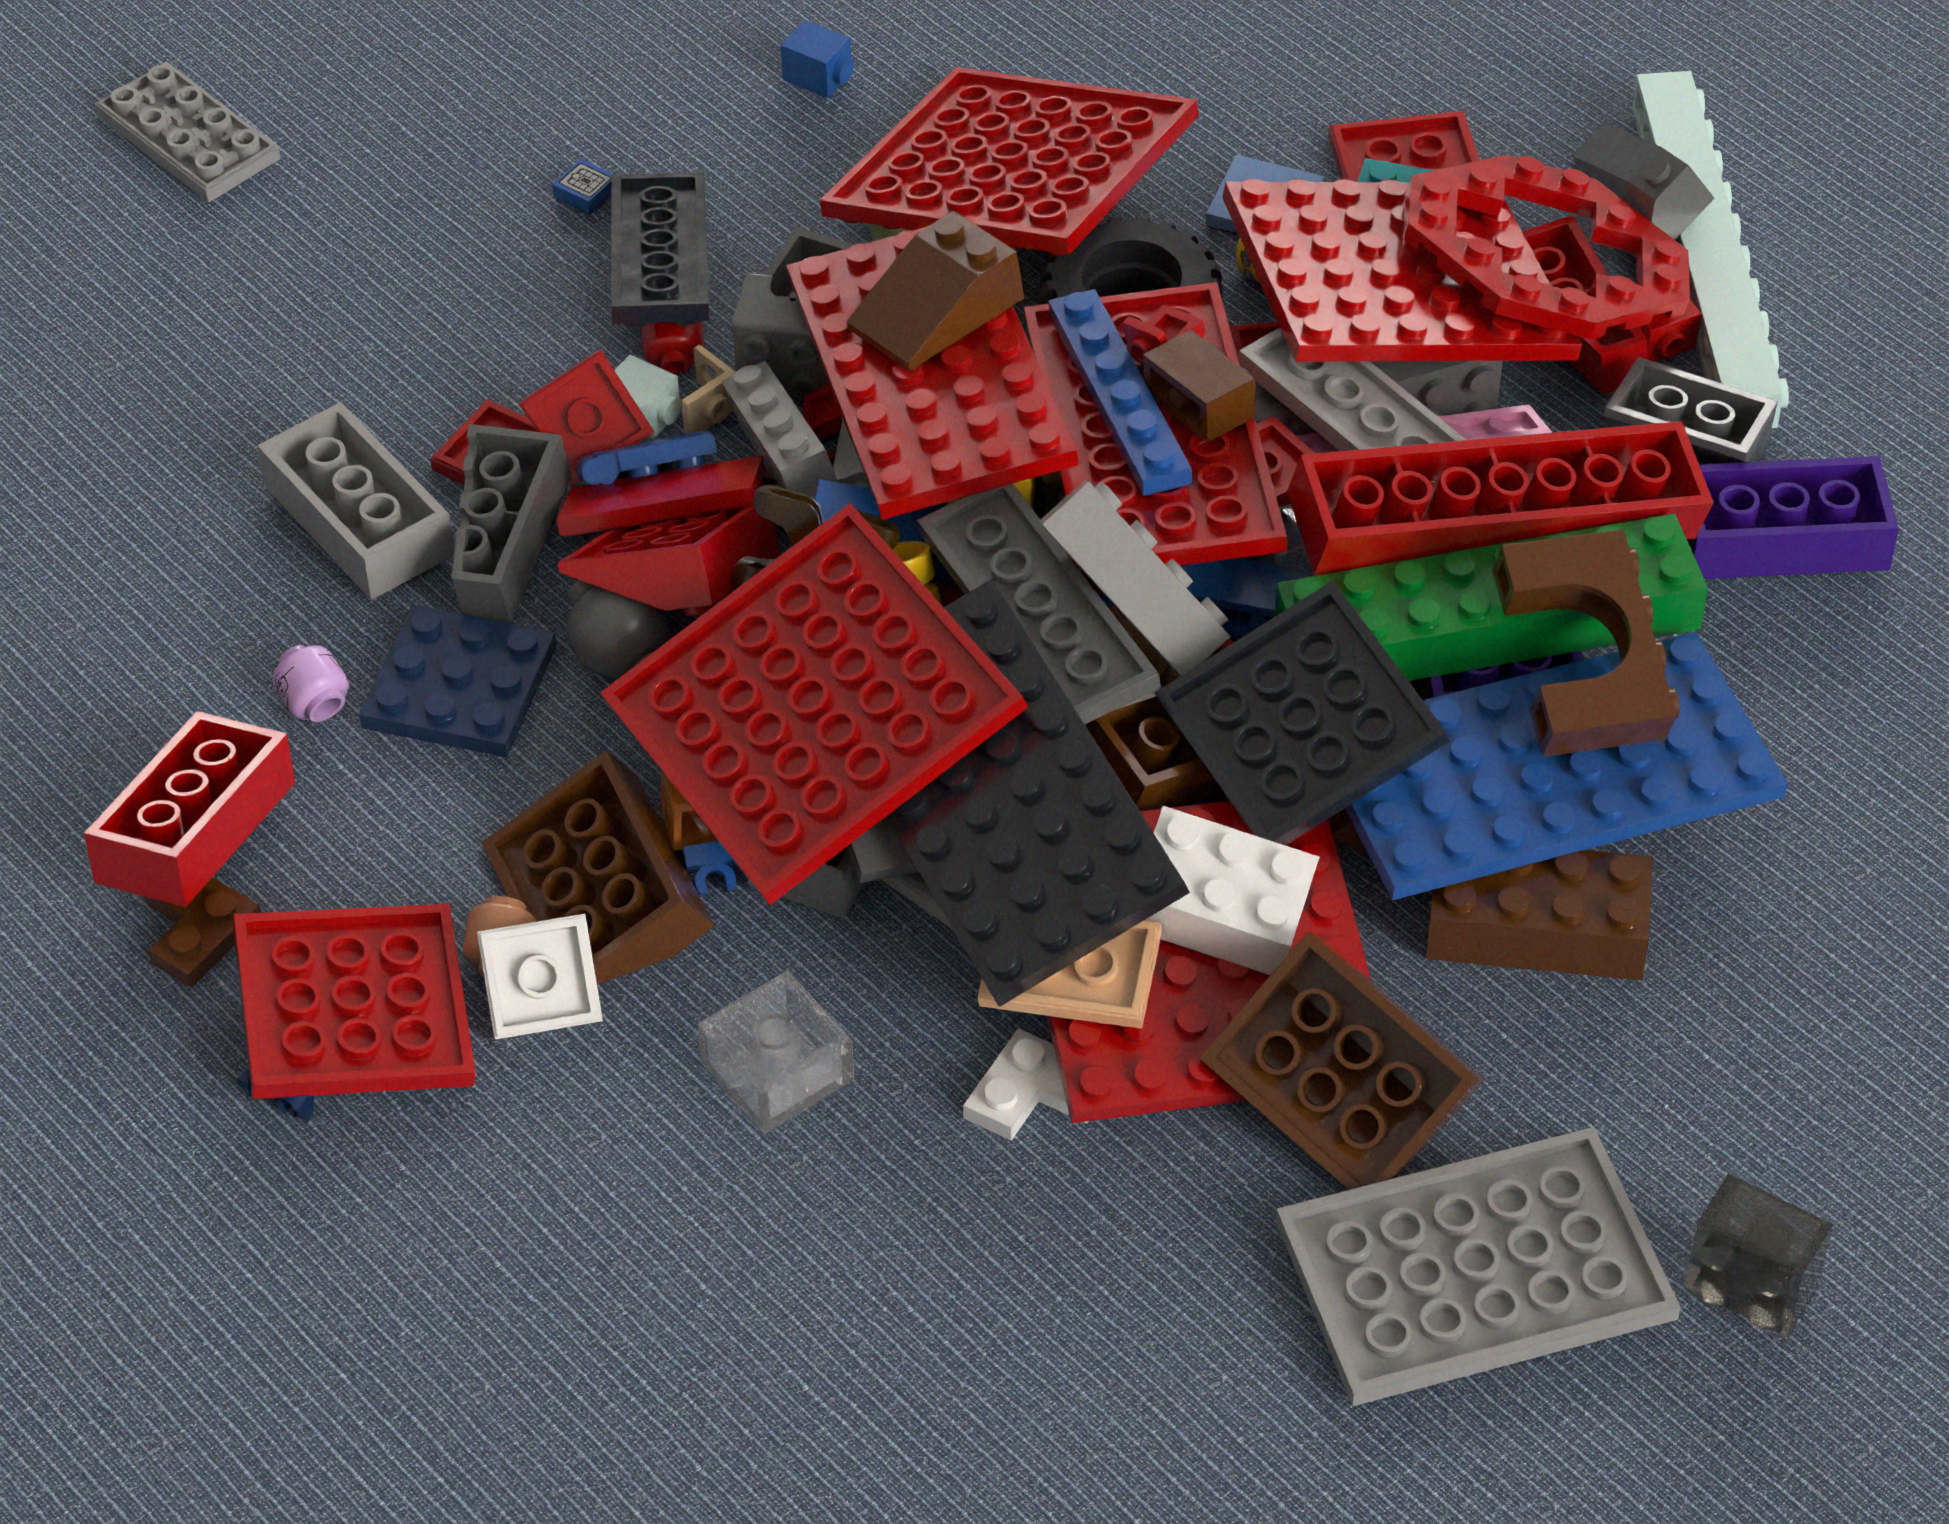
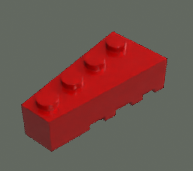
M1573 215L1522 231L1551 286L1561 289L1567 287L1576 288L1590 296V289L1596 273L1609 277ZM1617 325L1607 327L1604 336L1594 339L1579 337L1582 343L1578 360L1567 361L1602 395L1618 389L1638 357L1647 359V340L1639 327L1622 330Z

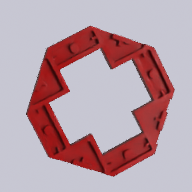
M1502 155L1411 176L1406 191L1403 240L1416 250L1423 249L1434 253L1438 257L1435 266L1461 287L1471 283L1484 294L1481 303L1494 314L1587 339L1604 336L1607 327L1615 325L1619 326L1622 330H1628L1651 324L1653 316L1657 314H1664L1668 318L1684 315L1690 300L1688 250L1601 182L1590 178L1584 172L1576 169L1561 170L1543 165L1539 160L1528 156L1516 158ZM1504 195L1588 217L1590 218V242L1636 254L1637 284L1623 276L1608 277L1596 273L1590 289V296H1588L1579 289L1571 287L1561 289L1546 285L1528 275L1513 276L1502 273L1501 247L1494 246L1483 238L1473 237L1467 239L1456 236L1457 206L1499 216L1504 202Z

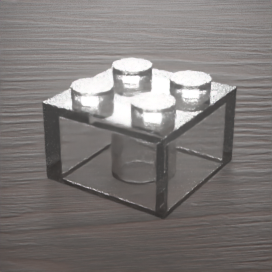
M788 970L697 1023L701 1063L764 1134L854 1080L852 1039Z

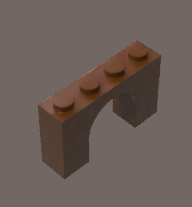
M1624 529L1502 545L1492 572L1504 616L1553 609L1580 611L1597 619L1609 630L1616 641L1620 654V665L1606 675L1592 679L1541 685L1531 705L1530 713L1542 757L1665 740L1675 719L1679 717L1680 703L1675 688L1668 687L1664 673L1666 669L1665 649L1660 640L1655 641L1651 627L1653 621L1652 603L1648 594H1642L1638 581L1640 573L1638 554L1635 548H1629Z

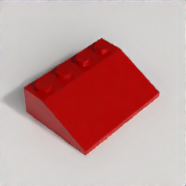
M753 505L610 529L558 562L559 572L564 575L664 611L683 609L684 615L691 616L706 613L714 606V603L723 600L732 593L733 589L739 588L732 581L731 574L734 565L741 558L753 556L775 559L781 553L774 522L760 517Z

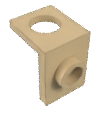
M701 345L694 348L696 380L702 387L681 401L684 434L705 431L734 412L721 381L733 376L736 372ZM707 365H709L716 372L718 377L712 379L708 372Z

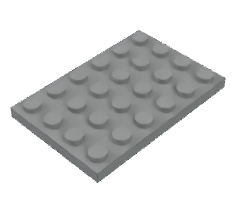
M1595 1127L1276 1209V1224L1352 1407L1664 1324L1679 1318L1681 1308Z

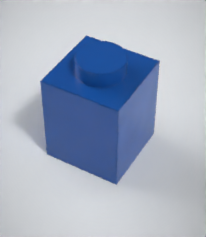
M804 20L781 44L782 79L829 98L841 84H845L850 79L853 73L854 60L851 55V38Z

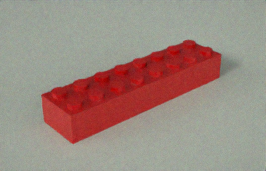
M1682 421L1304 454L1299 458L1287 490V495L1314 575L1347 571L1674 513L1686 539H1695L1714 503Z

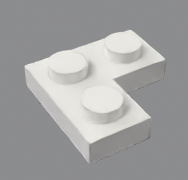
M1018 1028L963 1105V1119L1012 1141L1038 1102L1069 1115L1053 1044Z

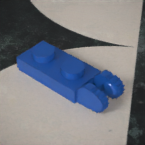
M699 431L594 452L591 456L586 454L585 457L581 456V460H577L578 465H575L577 467L575 472L578 473L577 477H581V481H585L587 484L590 483L591 486L593 484L598 486L599 483L603 485L613 483L620 471L627 470L629 478L658 473L657 464L676 461L677 468L697 466L706 463V454L717 452L715 437L709 432Z

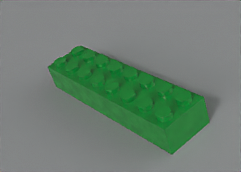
M1674 513L1276 583L1275 616L1333 580L1406 679L1413 681L1616 644L1612 634L1601 622L1580 611L1553 609L1504 616L1492 572L1502 545L1624 529L1629 548H1635L1638 554L1640 564L1638 581L1642 594H1648L1652 603L1653 621L1651 627L1654 637L1700 630L1708 586Z

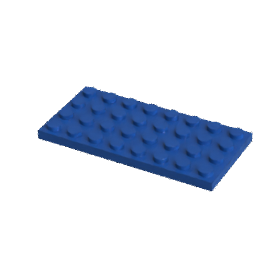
M1693 632L1661 640L1666 653V669L1664 673L1668 687L1675 688L1680 703L1679 717L1675 719L1665 740L1542 757L1530 713L1531 705L1541 685L1592 679L1606 675L1620 665V654L1617 651L1423 700L1446 731L1449 742L1350 804L1345 810L1391 899L1395 900L1784 798L1788 783L1698 633Z

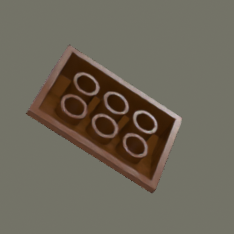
M607 750L482 842L507 896L523 902L526 905V910L535 917L536 922L585 914L597 985L669 959L715 926L677 851H673L667 832L638 776Z
M1309 931L1200 1057L1204 1063L1348 1190L1396 1178L1449 1122L1485 1080L1318 934Z

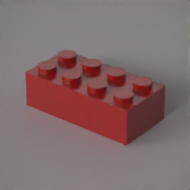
M196 711L84 832L94 883L187 907L295 784L287 733Z

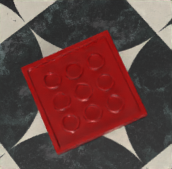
M450 904L234 914L233 933L252 1099L474 1086L476 1071Z

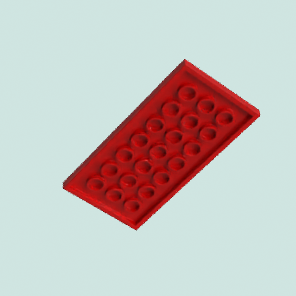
M973 215L964 217L977 226ZM925 228L904 231L892 237L870 243L856 244L848 249L822 256L808 257L803 261L786 265L789 281L881 520L1079 465L1077 449L1013 306L911 371L905 369L847 328V319L914 235Z
M1217 282L1099 297L1126 348L1127 341L1121 323L1128 316L1146 323L1165 304L1202 319L1206 331L1202 338L1208 343L1214 344L1222 354L1240 367ZM1049 305L1024 307L1025 325L1030 346L1077 449L1079 465L1058 471L1064 498L1084 480L1089 481L1094 487L1102 481L1122 502L1123 505L1116 511L1127 524L1131 526L1138 520L1156 539L1158 543L1151 550L1164 564L1171 559L1180 566L1287 551V534L1255 418L1207 443L1157 403L1191 467L1192 484L1143 496L1049 317ZM1132 357L1144 379V364L1139 363ZM1079 567L1080 572L1082 573V575H1083L1085 578H1089V577L1081 570V568Z

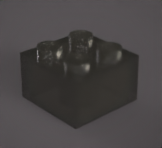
M1727 1174L1697 1221L1684 1287L1695 1292L1708 1303L1720 1304L1746 1317L1752 1324L1761 1329L1772 1330L1788 1338L1818 1290L1833 1224L1735 1176Z

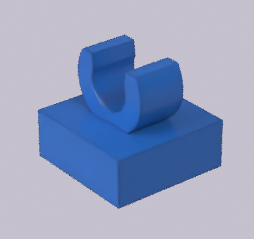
M718 841L683 847L681 854L683 865L688 875L697 873L694 886L700 897L707 895L705 878L713 873L719 874L724 878L727 892L734 890L736 877L731 867H735L737 864Z

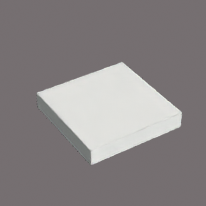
M585 914L477 932L494 1039L603 1021Z

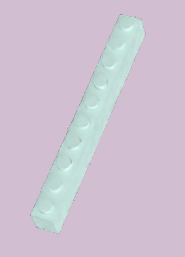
M1691 71L1637 74L1632 110L1640 138L1664 148L1688 164L1715 198L1675 239L1688 250L1690 300L1701 312L1696 346L1706 379L1778 401L1772 428H1777L1780 410L1788 406V385L1785 378L1779 379L1778 350L1775 344L1770 345L1768 341L1769 320L1767 312L1759 310L1760 292L1757 278H1750L1749 275L1750 253L1748 246H1741L1740 243L1741 223L1738 213L1731 212V186L1728 181L1723 182L1722 155L1720 150L1713 149L1714 130L1711 119L1705 120L1704 92L1702 89H1696Z

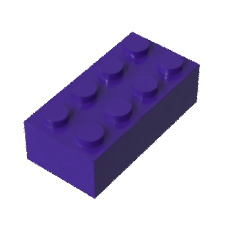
M1880 456L1699 465L1714 503L1696 538L1687 539L1704 579L1890 570L1899 527Z

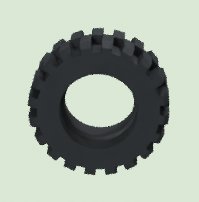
M1135 216V220L1123 221L1122 217L1109 218L1105 224H1098L1070 255L1049 254L1040 276V305L1048 304V300L1093 289L1096 290L1099 297L1214 282L1218 283L1222 298V273L1210 250L1203 243L1198 245V239L1185 229L1179 232L1172 223L1162 220L1160 224L1152 223L1148 217Z

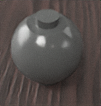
M577 580L567 592V597L574 604L567 620V635L571 649L577 659L587 669L600 676L619 679L668 641L669 619L667 611L581 580Z

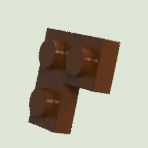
M213 877L187 907L145 897L149 907L176 922L148 950L151 964L192 988L235 945L233 933L234 914L261 913L260 905Z

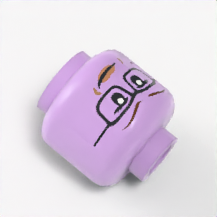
M297 645L285 651L279 659V665L274 670L272 678L275 690L290 713L298 719H310L314 722L327 720L338 713L345 704V697L349 688L347 677L331 652L319 645L306 647L304 645Z

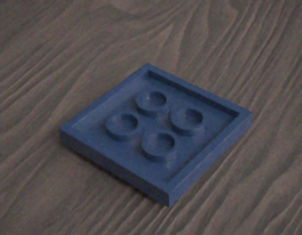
M412 604L360 711L361 728L507 758L556 649L555 632Z

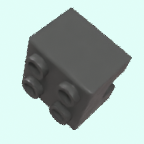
M746 273L732 319L736 372L745 366L757 365L766 361L789 397L804 401L805 395L828 385L829 382L797 300L786 301L773 295L771 292L773 275Z

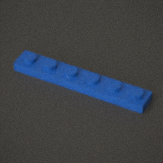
M1096 290L1075 292L1068 296L1048 300L1049 317L1142 495L1146 496L1192 484L1191 467Z

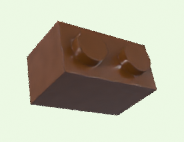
M1189 330L1143 354L1144 381L1155 402L1207 443L1255 418L1256 384L1254 377H1252L1248 370L1239 367L1222 354L1214 344L1208 343L1194 331Z

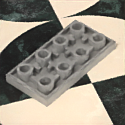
M168 62L151 68L148 73L125 86L115 89L112 94L95 103L96 114L100 119L208 203L281 159L279 147Z

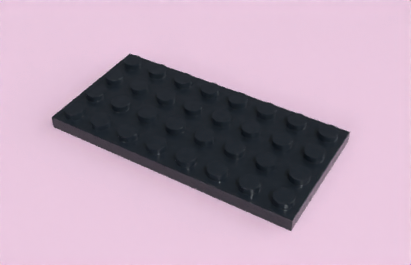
M991 579L945 606L944 609L1018 690L1026 701L1028 708L887 815V818L991 995L1000 1007L1186 896L1190 891L995 582Z

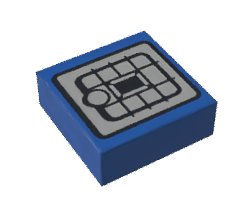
M580 159L552 184L553 195L590 214L612 194V175L614 174Z

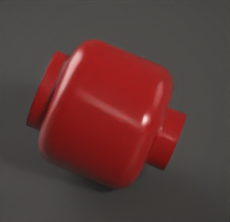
M703 321L686 326L677 325L673 322H654L641 326L642 349L645 359L650 364L672 374L685 372L691 365L695 364L694 348L701 345L705 348Z

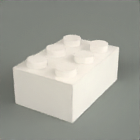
M1163 806L1154 834L1181 875L1190 893L1146 920L1161 922L1162 933L1160 939L1271 975L1289 953L1319 856Z

